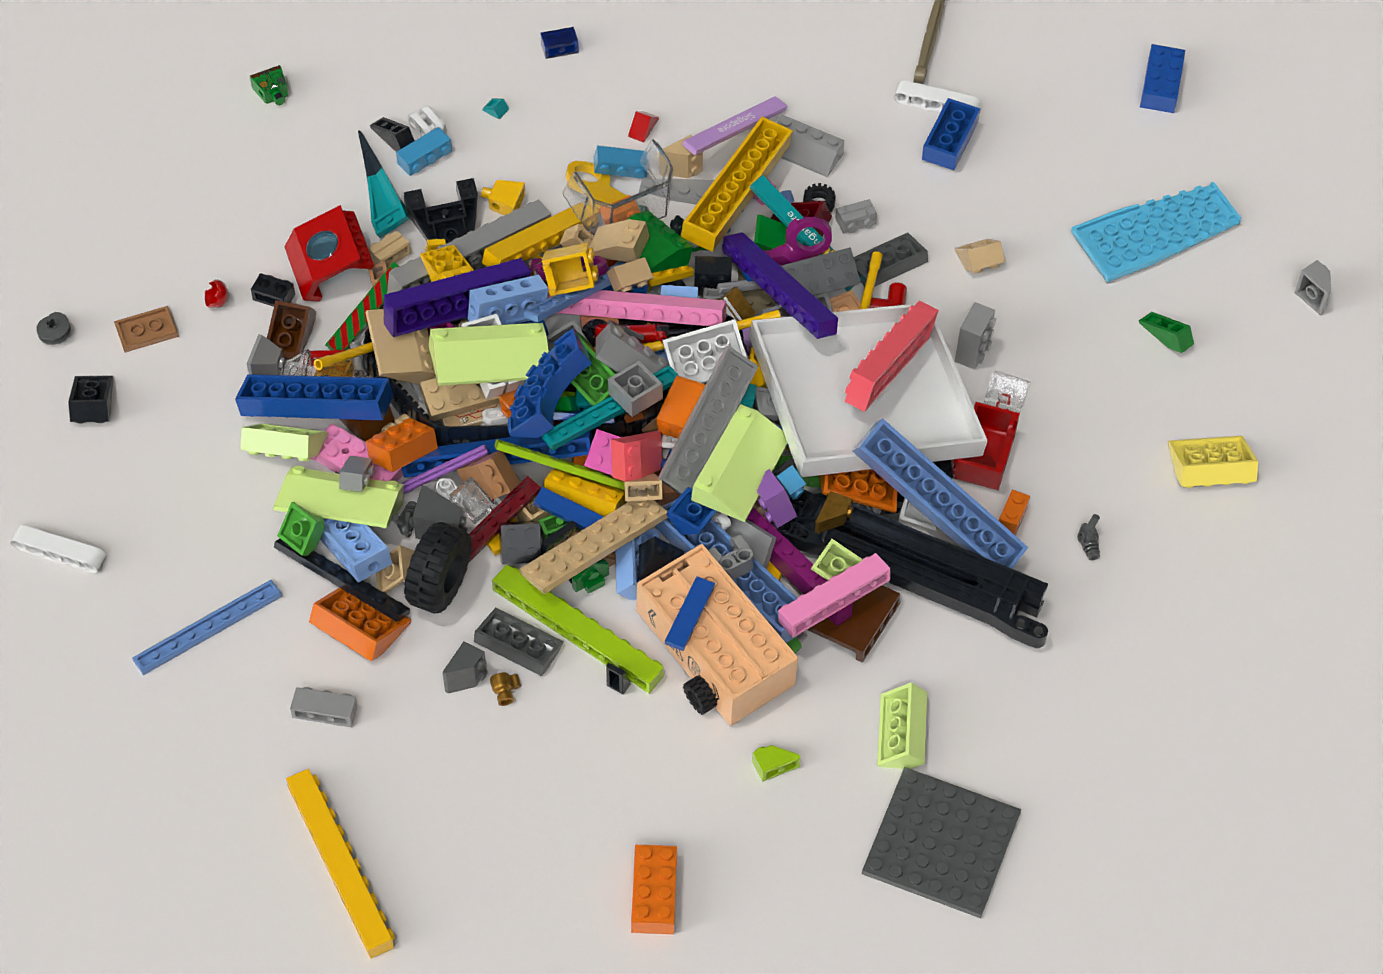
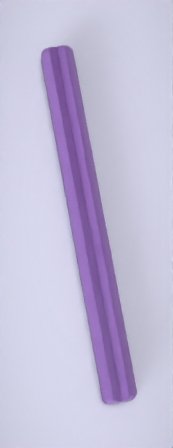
M485 445L477 447L401 483L404 484L403 494L488 455L487 447Z

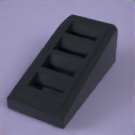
M609 662L607 663V686L624 695L631 685L627 673Z

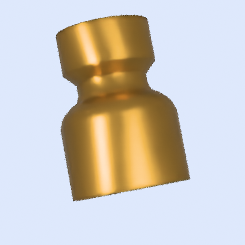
M502 672L490 678L492 691L498 694V704L506 706L513 703L514 697L510 691L521 686L518 674L509 675L506 672Z

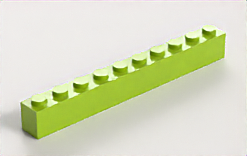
M506 564L492 579L494 592L603 664L607 665L609 662L624 670L630 681L650 694L663 679L664 667L659 661L652 660L642 650L635 649L627 640L620 639L613 631L603 628L595 619L588 618L581 610L571 607L563 598L556 597L551 591L543 594L525 579L517 568H512Z

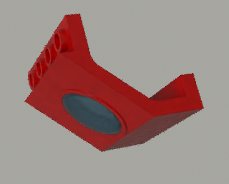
M341 205L295 227L284 246L303 301L320 302L322 294L318 285L347 269L372 270L374 266L355 212L342 210Z

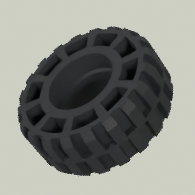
M437 522L432 524L422 535L411 557L404 582L405 599L410 605L435 614L441 613L451 604L463 582L471 557L472 539L466 530L445 522Z

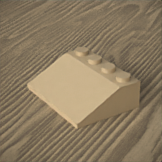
M384 309L367 310L365 312L379 376L420 385V382L436 377L429 350L427 328L392 337L384 325Z

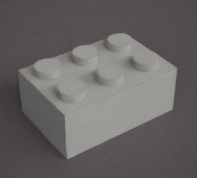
M974 302L960 327L955 356L956 363L974 370L978 363L982 364L985 357L984 352L985 350L989 351L992 344L991 338L994 333L992 328L996 322V318H994L995 309Z

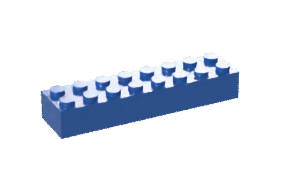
M247 374L235 401L241 416L383 420L394 395L389 378Z

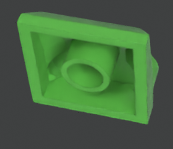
M291 502L277 536L300 555L308 556L316 549L324 531L325 523L321 516L313 515L295 502Z

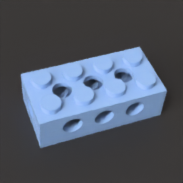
M538 274L470 290L468 320L473 321L497 314L502 325L530 321L523 317V311L546 300L548 287Z
M323 519L325 528L320 540L358 583L392 564L388 547L368 525Z

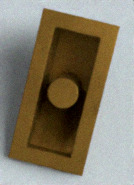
M830 491L816 520L815 532L820 533L844 525L846 519L851 518L854 507H851L852 499Z

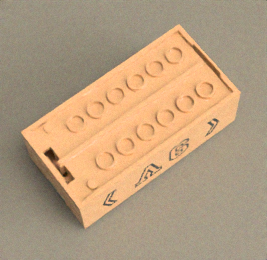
M700 544L637 583V613L691 679L697 675L705 679V682L712 688V693L716 696L717 706L715 708L730 726L795 685L798 657L703 544ZM696 576L715 583V588L684 651L666 645L665 639Z

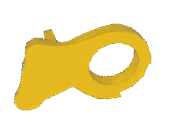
M576 160L568 164L565 174L567 182L576 189L587 193L591 198L589 205L595 210H599L628 196L610 186V175L594 173L593 163ZM575 172L589 173L595 176L598 181H584Z

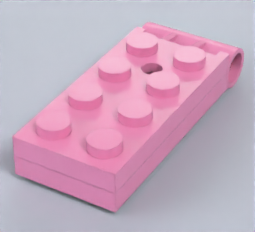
M330 424L325 430L328 431V436L318 456L311 459L340 474V470L349 456L369 458L365 442L344 429ZM372 463V466H375V473L373 478L371 477L370 479L397 482L403 476L402 468L392 472Z

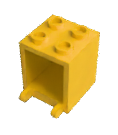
M588 242L544 252L542 267L545 272L550 296L595 287L599 272L597 265L593 264V258H595L593 247L589 248ZM580 256L584 258L587 271L583 270Z

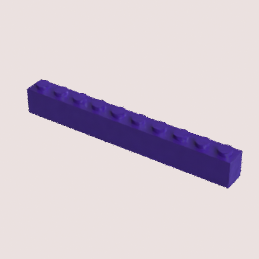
M743 232L724 236L723 253L727 257H732V261L742 271L747 273L753 281L813 336L820 339L837 334L838 317Z

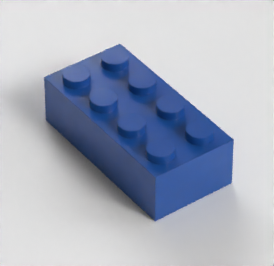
M1151 44L1140 108L1174 113L1185 56L1184 49Z
M948 98L923 145L922 160L955 170L979 122L981 108Z

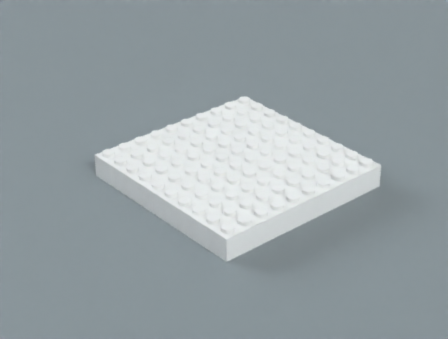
M915 304L832 312L838 317L837 334L820 339L813 336L793 316L752 320L749 338L801 477L872 469L852 451L871 427L881 419L888 422L932 462L983 456L987 438L936 320L929 340L865 412L845 402L847 395L845 390L851 382L849 377L852 370L858 368L861 360L867 358L870 350H874L877 343L883 341L885 334L891 332L894 324L899 323L902 315L907 314L911 305L914 306Z

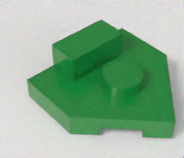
M601 559L573 576L572 588L574 591L578 592L585 589L589 594L604 586V577L609 575L608 562Z

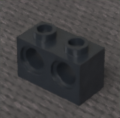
M260 273L251 287L253 301L274 307L275 300L291 303L295 296L294 284L288 280H281L272 275Z

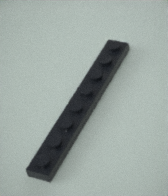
M282 539L275 541V549L394 621L398 622L409 615L410 608L402 602L395 600L364 580L358 583L347 570L325 558V556L315 551H312L308 556H302Z

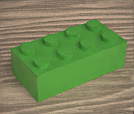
M577 333L589 353L592 364L580 372L571 383L594 406L611 397L608 390V378L614 376L617 372L596 358V349L581 334Z

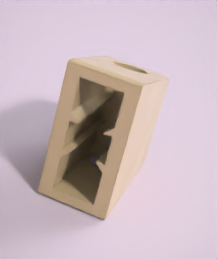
M652 473L641 479L624 481L625 501L662 500V480L658 479L656 474Z

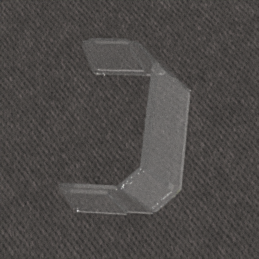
M654 139L650 140L640 158V163L656 186L612 205L595 200L577 172L572 173L562 193L578 219L592 235H595L598 227L624 221L635 213L650 211L658 219L667 216L671 201L673 166L661 146Z

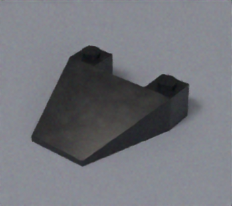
M474 178L456 181V192L459 201L426 207L422 189L404 192V203L408 217L426 241L430 239H445L447 244L455 238H460L468 232L475 230L478 193Z

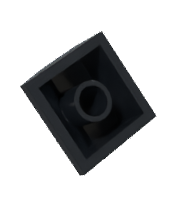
M655 536L639 545L638 579L643 580L684 555V551Z

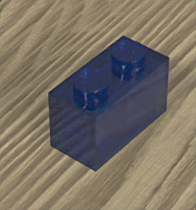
M574 27L540 33L545 59L579 53L578 38Z

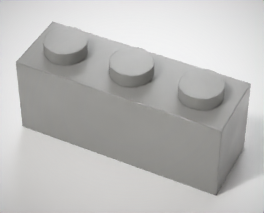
M296 687L290 710L292 718L352 728L357 710L356 697L346 693L336 694L328 690L317 691L309 687Z

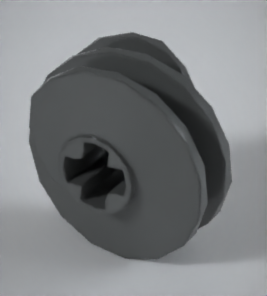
M61 312L51 313L40 320L36 327L39 339L49 345L63 342L70 335L71 331L67 316Z

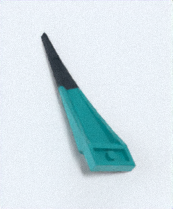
M358 130L368 183L371 222L376 235L381 238L408 221L409 217L404 203L365 136Z

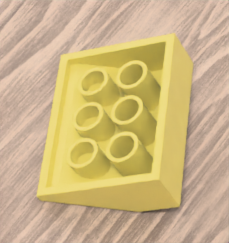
M1243 436L1168 441L1176 477L1181 487L1192 488L1201 485L1212 486L1215 484L1230 485L1231 483L1248 484L1250 482H1257L1258 460Z

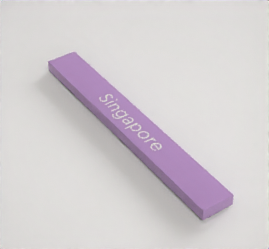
M774 96L684 140L683 146L692 154L697 155L754 127L761 117L770 119L786 111L788 106Z

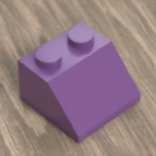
M768 469L757 490L760 497L758 503L763 510L766 509L767 512L764 515L769 523L773 522L778 528L796 518L797 515L785 489L771 470Z

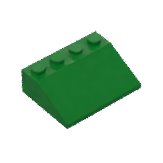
M643 211L627 218L646 222L650 237L639 259L646 258L651 273L689 265L693 246L668 227L662 220L654 216L652 212Z

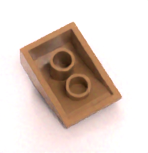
M502 451L494 452L456 470L474 503L498 498L510 493L520 484L518 477Z

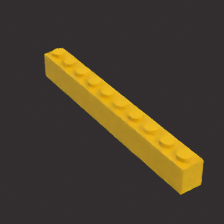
M308 768L287 777L288 789L369 958L372 959L393 949L392 940L395 939L392 929L386 928L384 922H387L382 910H377V899L374 893H369L367 889L370 886L366 876H361L359 870H361L357 858L353 859L350 854L353 852L348 841L344 842L342 838L344 836L343 829L340 824L336 825L334 821L336 815L332 807L328 808L326 805L328 799L325 792L319 791L318 786H320L316 774L312 775Z

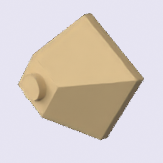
M400 545L390 552L392 564L376 573L377 589L388 593L405 581L406 572L414 550Z

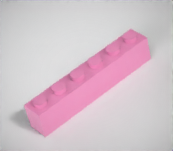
M876 553L870 557H865L860 563L848 567L843 573L833 576L824 584L816 586L807 594H803L790 604L782 606L778 610L779 623L794 638L890 581L889 566Z

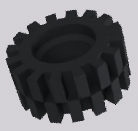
M814 183L812 187L809 185L805 189L803 202L814 201V198H823L826 200L825 203L829 211H833L836 195L832 187L829 186L827 188V184L821 186V183H818V186H816Z
M697 675L683 684L684 693L687 695L686 698L689 699V703L693 705V708L699 714L704 715L717 706V699L715 694L712 693V688L709 687V684L701 676Z

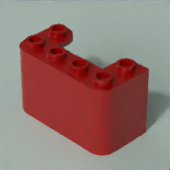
M975 402L974 410L987 438V444L983 456L954 459L952 468L954 479L999 491L1015 438L1020 413Z

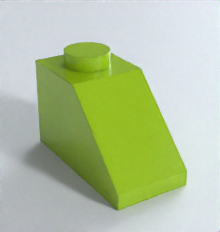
M773 745L763 746L753 752L752 763L762 782L799 768L800 756Z

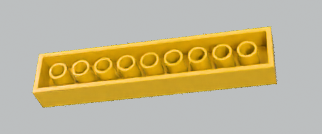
M761 117L683 222L681 237L713 252L755 193L749 188L750 185L762 175L767 178L790 146L793 130L765 117Z

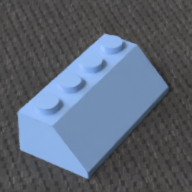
M651 528L615 550L617 594L629 600H637V583L641 581L638 579L639 545L654 536L659 538L658 531Z

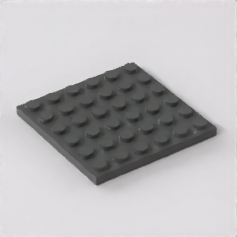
M904 767L862 869V874L981 919L1021 809Z

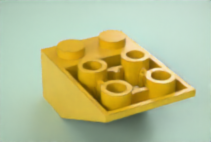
M455 245L420 253L431 282L474 271Z

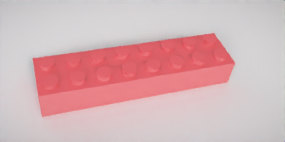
M920 300L914 306L911 305L907 314L902 315L899 323L894 324L891 332L885 334L883 341H879L875 349L870 350L867 358L861 360L858 368L852 370L849 377L851 382L845 390L847 394L845 402L865 412L929 340L939 310Z

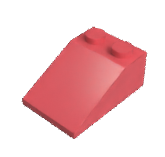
M661 431L611 439L612 478L626 482L644 478L661 470Z

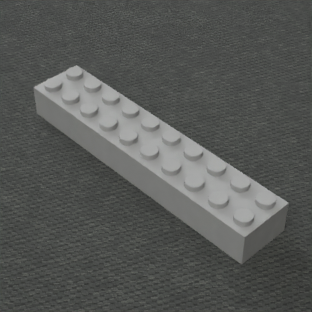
M538 199L534 202H529L520 209L513 210L505 216L497 218L489 224L486 223L460 238H455L451 242L439 246L437 249L455 245L473 270L485 268L486 266L482 264L485 248L551 217L552 213ZM421 256L389 271L387 294L431 282Z

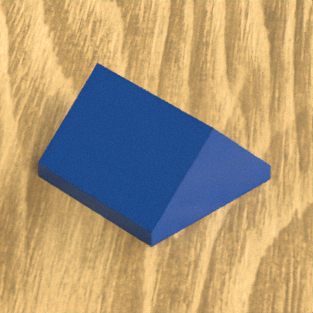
M687 487L666 514L681 535L700 534L717 513L714 509L692 501L693 489Z

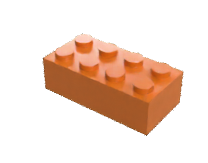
M635 844L631 933L674 935L677 846Z

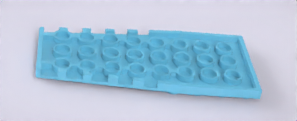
M1210 182L1209 186L1201 187L1199 185L1189 192L1183 190L1179 191L1178 195L1172 197L1170 195L1163 196L1162 200H1149L1145 205L1139 206V204L1118 209L1073 226L1071 232L1105 280L1110 282L1154 265L1239 224L1241 217L1214 182Z

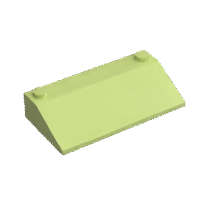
M543 323L430 329L429 350L438 386L523 381L529 378L526 376V373L532 365L538 366V361L544 351L546 353L549 352Z
M740 404L694 483L691 500L745 522L759 497L757 490L765 472L768 469L773 472L788 445L784 431L757 410Z
M294 466L285 476L273 510L287 512L291 502H295L311 514L321 516L322 518L387 528L392 521V516L397 514L403 506L404 484L392 480L370 479L369 485H366L362 492L339 489L340 474L305 469L303 466Z

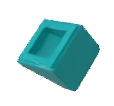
M492 98L482 110L495 118L501 119L509 110V107L504 99Z

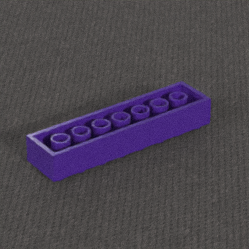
M519 258L385 294L384 325L392 337H397L465 318L468 316L470 290L530 277L531 270Z

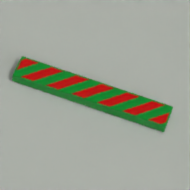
M395 262L390 265L325 344L326 347L330 350H345L368 323L365 312L367 310H377L383 305L384 295L387 294L389 271L395 267H400Z

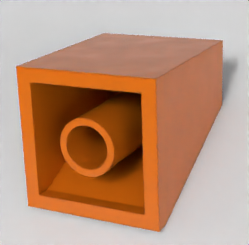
M678 375L675 377L656 418L658 430L662 434L679 438L706 384Z

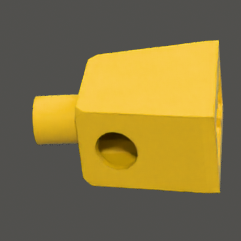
M497 180L492 189L482 188L481 197L489 200L490 210L507 215L513 210L520 208L525 197V183Z

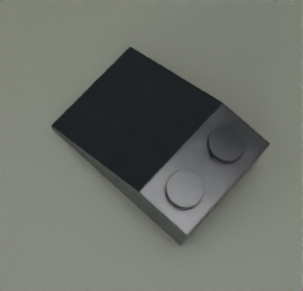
M113 376L74 377L68 401L70 422L80 424L85 422H109Z

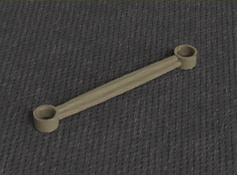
M935 0L914 74V83L924 84L927 67L936 41L945 0Z

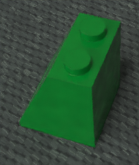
M757 215L754 243L763 251L781 246L786 243L787 227L781 222L763 215Z

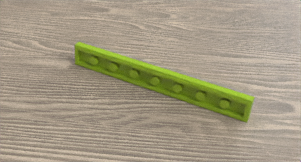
M496 439L494 444L496 450L625 490L624 481L612 478V475Z

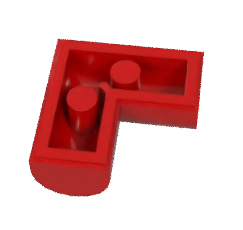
M899 282L892 283L889 286L888 298L872 297L869 308L905 305L907 287Z

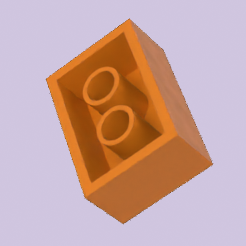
M412 418L405 419L402 423L389 427L388 430L376 434L366 441L368 456L372 459V463L392 472L438 449L434 428Z

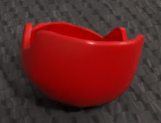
M215 279L209 282L212 287L205 290V304L208 308L221 307L228 298V290L225 283Z

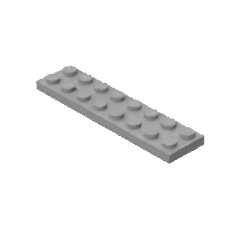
M725 347L658 476L662 483L682 495L687 487L693 489L694 483L731 421L759 367L732 347Z

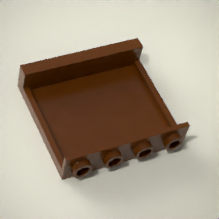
M881 585L854 601L852 616L836 626L829 618H826L807 630L855 652L856 660L863 663L900 605V593Z

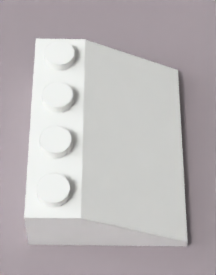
M735 319L663 340L669 365L681 377L703 384L708 382L726 346L732 347L747 358Z

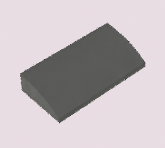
M907 232L854 257L858 275L862 279L860 282L865 287L873 252L877 251L883 255L875 286L927 263L928 251Z
M496 607L474 633L475 643L540 676L549 668L564 642Z

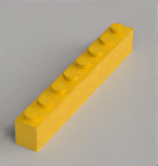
M582 201L485 248L482 264L489 267L519 258L523 261L532 259L558 246L565 230L581 224L586 230L593 229L597 225L599 212L585 201Z

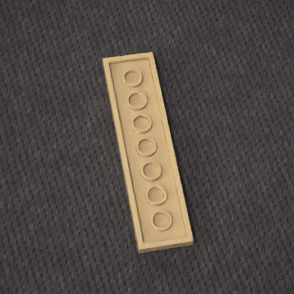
M654 500L629 501L520 568V574L539 591L546 594L667 519V510Z

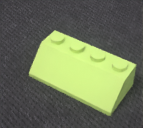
M264 423L242 427L241 450L248 451V454L253 455L260 454L261 452L265 453V456L268 457L282 455L281 458L283 459L298 457L299 461H310V458L318 456L328 436V431Z
M912 682L881 694L877 766L898 769L906 767L911 769L925 764L927 692Z

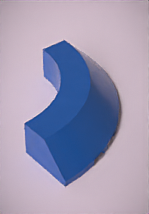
M573 328L553 343L555 346L548 353L544 351L538 361V366L532 365L526 373V376L529 378L526 379L523 386L519 385L514 395L516 399L513 405L510 406L511 417L508 418L510 436L539 438L553 429L554 411L562 393L580 372L592 364L587 349Z

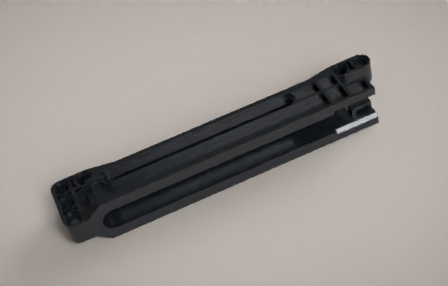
M804 490L798 499L793 500L792 497L790 498L797 517L778 528L776 527V529L798 550L821 555L830 540L833 539L861 559L876 553L890 568V581L888 583L987 623L1008 637L1033 648H1041L1045 645L1048 635L1046 625L1026 616L1018 615V613L1021 611L1037 618L1044 604L1043 597L1048 588V583L853 503L851 507H854L850 519H846L844 525L817 533L815 532L816 520L828 495L822 493L814 494Z

